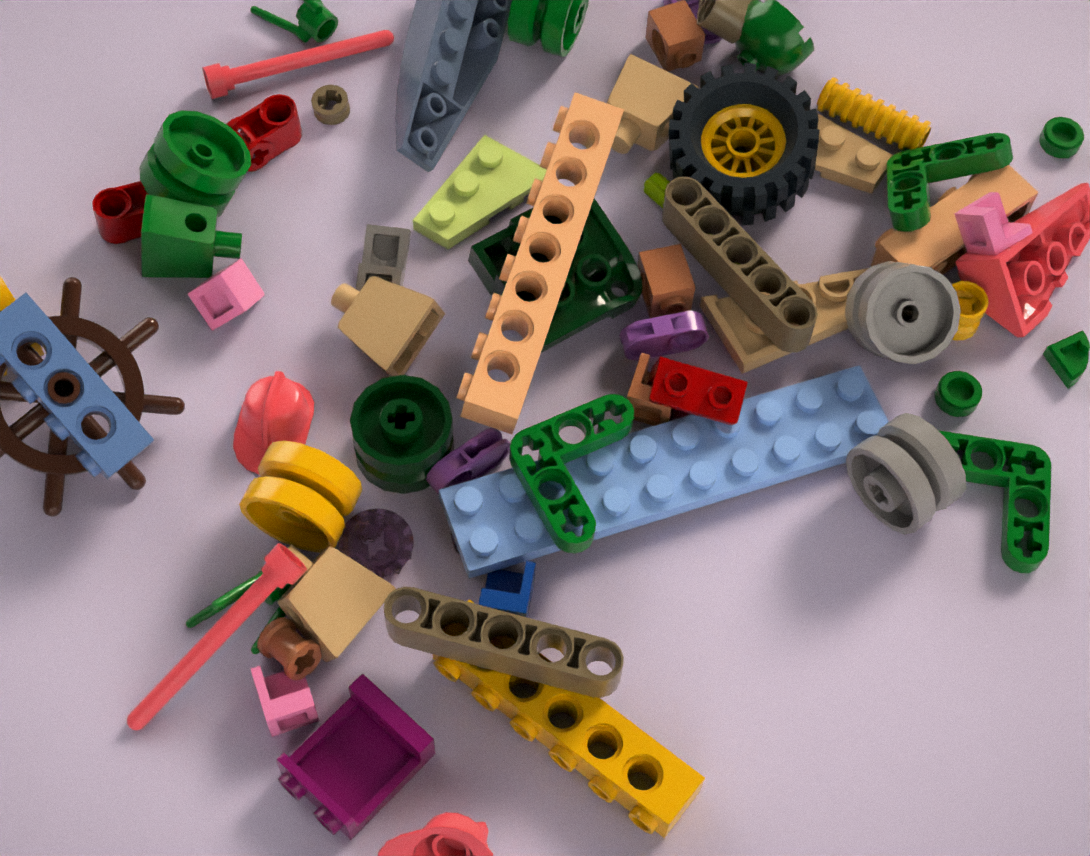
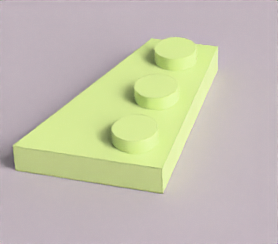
M484 135L413 219V230L446 249H450L488 225L489 219L507 207L513 209L524 202V196L530 193L534 179L543 181L547 169L539 167V164Z

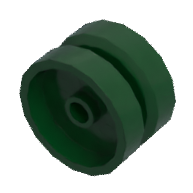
M397 375L382 378L366 387L354 402L350 425L357 466L366 479L384 491L400 494L422 491L428 488L430 485L427 483L426 478L431 468L443 457L454 451L453 418L450 404L440 389L420 377Z

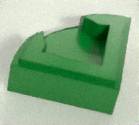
M1082 330L1046 347L1043 356L1067 388L1073 386L1083 375L1088 364L1090 344Z

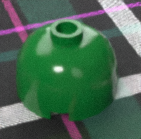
M752 0L747 7L740 39L735 42V45L740 52L737 55V59L743 67L744 63L756 64V71L758 70L765 74L768 66L778 70V76L791 73L812 54L814 43L811 37L804 42L799 34L804 26L776 0H766L763 3L761 0Z

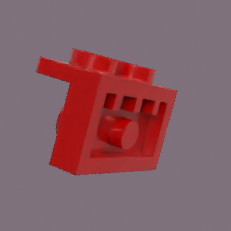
M660 356L651 368L647 384L652 385L649 394V401L728 425H735L739 419L748 382Z

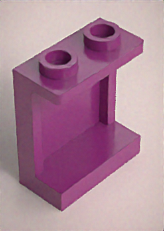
M363 673L348 687L350 698L290 757L283 752L276 759L282 774L278 781L284 789L298 801L305 796L317 807L313 815L325 829L333 835L341 830L350 840L435 755L434 738Z

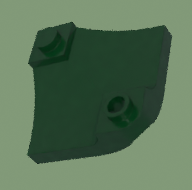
M595 198L593 199L541 353L605 318L611 317V319H614L636 305L642 293L643 282L640 270L625 242ZM533 208L510 219L507 228L471 246L468 262L490 295L493 293L503 294L507 282L499 280L504 262L507 254L517 255L520 243L514 242L513 238L521 216L530 218ZM555 216L544 217L548 222L552 224L562 223V221ZM531 254V257L538 262H549V259L543 254ZM620 288L625 296H616L612 293L611 289ZM520 291L516 293L524 301L532 302L537 300L530 292Z

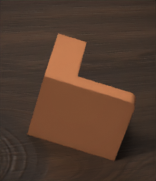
M641 352L627 399L634 408L633 420L656 426L670 421L673 408L649 401L652 386L647 384L650 375L648 371L650 355Z

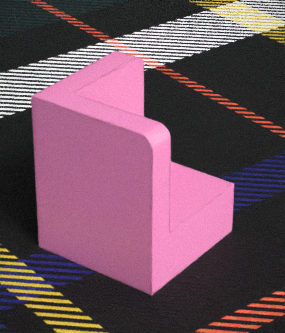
M990 192L954 213L967 253L998 255L1033 233L1030 224L1008 222L1000 194L997 192Z
M242 258L207 278L190 291L188 296L213 331L247 311L264 296V292Z
M260 666L251 668L264 716L272 737L319 721L306 677L294 681L288 678L284 671L264 677Z

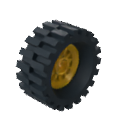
M744 63V73H734L733 64L721 66V77L715 79L711 71L701 75L700 89L691 83L684 90V102L677 99L673 107V120L670 119L669 156L673 179L678 177L695 179L731 216H742V225H754V215L762 213L765 222L775 219L778 205L786 213L794 207L796 195L801 198L808 190L809 179H813L820 129H817L819 121L816 109L810 110L811 98L805 90L796 95L797 82L787 76L781 83L777 81L778 70L767 66L764 75L756 74V64ZM740 146H745L750 148L751 151L747 153H740L735 151L734 149Z

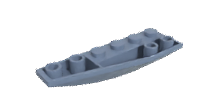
M416 0L400 65L396 96L395 131L396 150L425 171L430 172L434 170L497 62L512 0Z

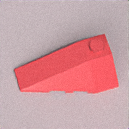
M1081 183L1014 221L1013 223L1030 224L1033 233L998 255L966 252L955 261L960 280L979 285L987 294L989 304L985 313L1016 337H1025L1047 317L1052 308L1049 298L1056 287L1064 286L1068 279L1065 270L1072 257L1081 255L1090 239V187L1088 183Z

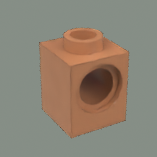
M685 0L648 11L645 38L663 70L669 72L678 68H687L701 61L706 34L701 26L697 24V19Z
M681 244L639 252L637 266L643 282L641 294L649 318L691 310L695 284Z

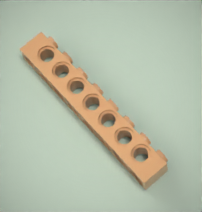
M576 92L573 95L569 108L560 107L552 130L560 133L556 144L547 143L539 166L547 169L543 181L534 179L526 204L534 206L530 218L521 216L513 238L514 242L520 243V247L516 256L507 254L499 280L507 282L502 295L493 293L485 316L486 319L493 321L489 334L479 332L471 355L472 359L479 362L474 375L465 372L456 399L464 401L460 417L513 434L624 109ZM571 143H580L587 149H578ZM567 179L575 186H565L558 180ZM555 216L562 221V223L552 224L548 222L544 217ZM531 254H543L549 259V262H538L531 257ZM527 291L533 294L537 300L532 302L524 301L516 293ZM506 330L517 331L523 337V340L510 341L504 337L502 332ZM494 369L502 370L508 375L509 380L497 382L488 375V372Z

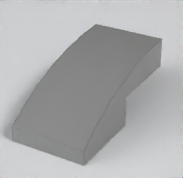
M367 224L362 263H359L356 290L360 291L368 278L372 276L403 286L411 236L410 229Z

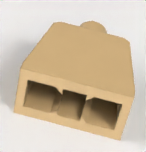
M630 54L607 101V104L624 109L611 148L618 153L626 154L635 143L650 151L657 150L669 139L670 119L673 120V107L677 99L684 102V90L691 83Z
M376 276L368 278L360 291L346 283L341 284L335 290L331 299V305L345 313L339 321L337 328L390 377L405 375L445 315V312L431 297Z
M291 544L288 549L304 563L307 571L289 587L278 600V604L306 640L312 639L321 646V659L329 662L339 657L383 605L388 595L396 588L333 547L329 546L311 562Z

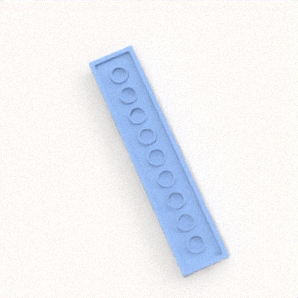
M858 365L744 399L738 422L735 425H728L697 415H689L629 433L617 442L564 465L594 515L596 528L593 540H597L846 463L847 455L851 449L866 438L874 435L877 436L880 428L889 421L861 366ZM538 460L534 461L536 464L535 473L541 470ZM513 468L439 489V500L468 579L561 551L550 537ZM555 481L544 482L539 487L540 494L549 500L559 499L565 494L563 486ZM568 507L563 511L567 521L564 533L572 531L576 537L581 536L583 525L575 527L568 517Z

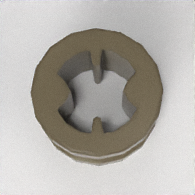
M325 85L313 93L311 103L314 115L318 121L327 125H336L344 122L349 117L350 105L347 93L343 88L337 85ZM329 101L337 102L334 104L333 110H325Z

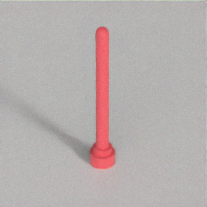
M382 30L231 69L228 65L221 67L217 63L202 67L204 80L210 98L215 99L227 96L228 91L234 90V85L389 46L394 41V35L389 30Z
M278 543L264 557L266 564L261 568L263 574L128 715L127 725L132 730L143 729L277 587L283 589L288 583L293 585L307 571L304 563L291 550Z

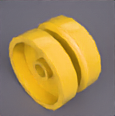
M285 440L272 442L258 466L260 477L254 478L250 482L239 503L241 512L253 525L282 543L292 544L298 549L321 553L329 546L335 548L345 528L342 516H348L353 511L362 493L361 481L347 466L319 449Z

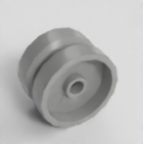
M887 261L871 266L857 277L847 294L845 317L849 332L862 348L874 355L895 362L917 364L935 358L949 346L958 330L961 309L957 292L946 276L931 267Z
M904 413L896 416L880 428L877 436L874 435L866 438L851 449L846 458L848 476L854 490L864 505L879 521L902 534L916 532L932 519L936 511L946 509L958 500L966 489L965 471L959 456L948 440L932 424L913 414Z

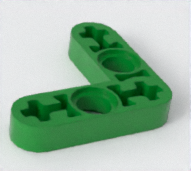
M989 133L910 149L891 156L887 161L888 209L893 228L903 232L914 231L926 226L930 222L929 183L994 171L1009 165L1013 160L1009 136L1004 133Z
M608 394L523 429L515 434L511 440L510 464L553 542L566 553L576 554L590 547L594 539L596 521L564 464L617 442L629 434L634 419V408L631 402L621 395ZM610 411L613 416L621 415L620 423L616 424L612 419L604 421L605 412ZM598 424L597 433L595 434L593 426ZM574 426L581 429L585 438L579 443L570 444L561 439L559 432L564 427ZM524 446H529L532 451L539 450L538 464L541 470L536 473V464L529 454L522 455ZM555 481L563 486L565 494L559 499L549 500L540 494L539 487L544 482ZM568 507V517L575 527L583 525L582 533L579 537H576L572 531L564 533L567 521L563 511Z
M939 431L948 440L956 453L958 450L963 451L960 461L966 474V482L1004 487L1001 537L1002 559L1013 571L1019 573L1035 571L1044 561L1049 550L1051 461L1047 453L1040 447L1031 444ZM975 452L987 453L993 459L994 467L988 470L978 468L973 464L971 454ZM1007 457L1008 461L1006 463V466H1009V468L1005 472L1002 470V468ZM1022 461L1030 462V468L1035 470L1033 475L1026 473L1025 466L1021 465ZM1018 499L1030 500L1036 505L1038 516L1033 518L1022 516L1015 508V501ZM1024 531H1031L1027 536V549L1033 552L1029 558L1024 557L1022 549L1017 548L1024 536Z

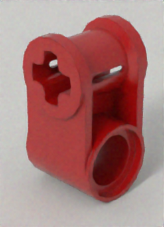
M282 94L267 97L262 103L226 123L243 139L250 151L251 166L248 172L261 169L270 160L287 149L294 147L300 142L302 137L297 106L293 99Z
M141 181L119 187L106 188L95 195L92 206L97 227L102 239L108 243L122 244L141 237L146 194L149 195Z

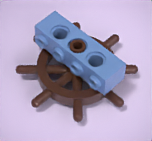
M69 277L63 283L60 316L47 317L27 292L0 311V400L28 402L29 404L38 403L10 426L7 425L0 407V458L6 454L20 465L46 474L43 511L50 517L57 516L62 511L65 475L89 472L95 478L101 473L108 480L117 472L131 489H142L145 486L146 478L131 460L154 441L152 436L139 423L142 412L179 415L185 409V403L179 397L144 394L141 372L132 352L157 333L159 329L157 320L147 317L121 338H118L103 326L79 318L82 284L75 277ZM77 340L91 344L102 353L87 363L76 350ZM38 343L44 348L46 352L44 360L31 346L32 344ZM114 366L120 375L124 392L112 391L101 379ZM7 367L17 376L12 382L2 381ZM92 415H100L106 419L109 424V433L102 428ZM43 423H46L50 428L48 453L33 449L22 441ZM68 437L80 448L81 451L79 453L67 455Z

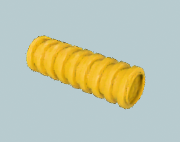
M835 77L828 80L823 87L817 101V111L824 112L827 110L832 118L838 115L840 116V122L846 123L850 121L852 122L851 126L855 129L861 126L866 134L872 131L875 133V138L881 139L884 137L889 145L895 142L900 150H904L905 147L915 149L924 146L932 128L930 127V121L926 120L922 123L917 115H913L911 118L907 116L908 111L903 109L898 112L893 104L887 107L884 105V100L878 99L875 101L873 100V95L869 93L864 96L859 88L851 90L848 83L840 85L838 84L839 80Z

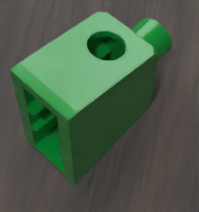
M146 194L141 229L142 277L209 278L213 273L214 257L240 259L242 233L216 231L217 210L213 207Z

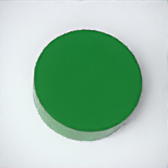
M1055 117L1044 125L1039 142L1047 154L1056 158H1070L1079 151L1084 140V132L1081 126L1074 120L1066 117Z
M952 371L940 379L935 390V401L938 407L950 416H968L976 410L982 398V387L979 381L971 374L963 371Z

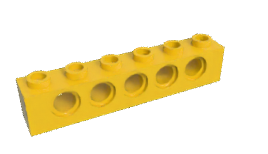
M460 623L448 624L443 629V632L450 636L462 635L467 631V628ZM501 635L495 637L490 643L498 649H507L516 642L508 636ZM541 653L538 654L543 660L552 662ZM433 654V659L435 660L433 664L444 677L452 682L460 679L473 690L471 694L480 705L492 712L496 708L511 719L509 722L511 727L521 737L531 742L536 738L549 748L548 754L556 764L568 772L576 769L590 780L588 786L597 796L609 803L616 800L630 811L628 817L644 832L652 834L656 831L665 838L700 793L705 777L602 699L494 670L479 668L475 665ZM526 683L534 687L536 693L529 698H519L510 690L517 684ZM563 712L572 716L575 723L568 728L562 729L555 727L549 721V718L556 713ZM596 742H603L610 745L615 754L607 759H598L589 752L588 747ZM636 772L645 773L652 778L654 786L648 790H638L630 784L628 777Z

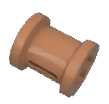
M286 617L277 618L270 622L261 632L257 642L259 652L267 658L276 659L284 667L285 675L294 681L301 680L312 673L322 657L321 646L312 639H304L296 632L295 624Z

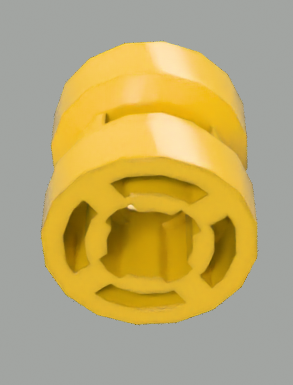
M958 281L952 284L957 292L961 309L958 330L952 339L955 341L966 340L976 333L981 318L984 316L989 304L987 294L979 285L969 281Z

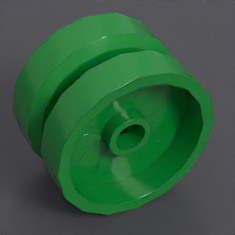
M512 0L508 18V37L511 41L526 46H533L540 39L543 51L560 57H566L579 35L589 0Z
M181 110L169 114L161 125L153 145L146 153L139 167L140 181L149 195L213 207L217 210V217H219L224 212L235 190L250 168L251 156L243 139L225 123L198 111Z

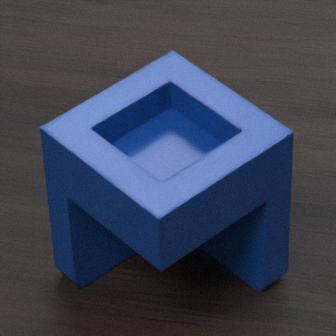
M526 561L524 574L505 570H496L488 573L485 588L481 589L478 605L528 618L535 582L536 562Z

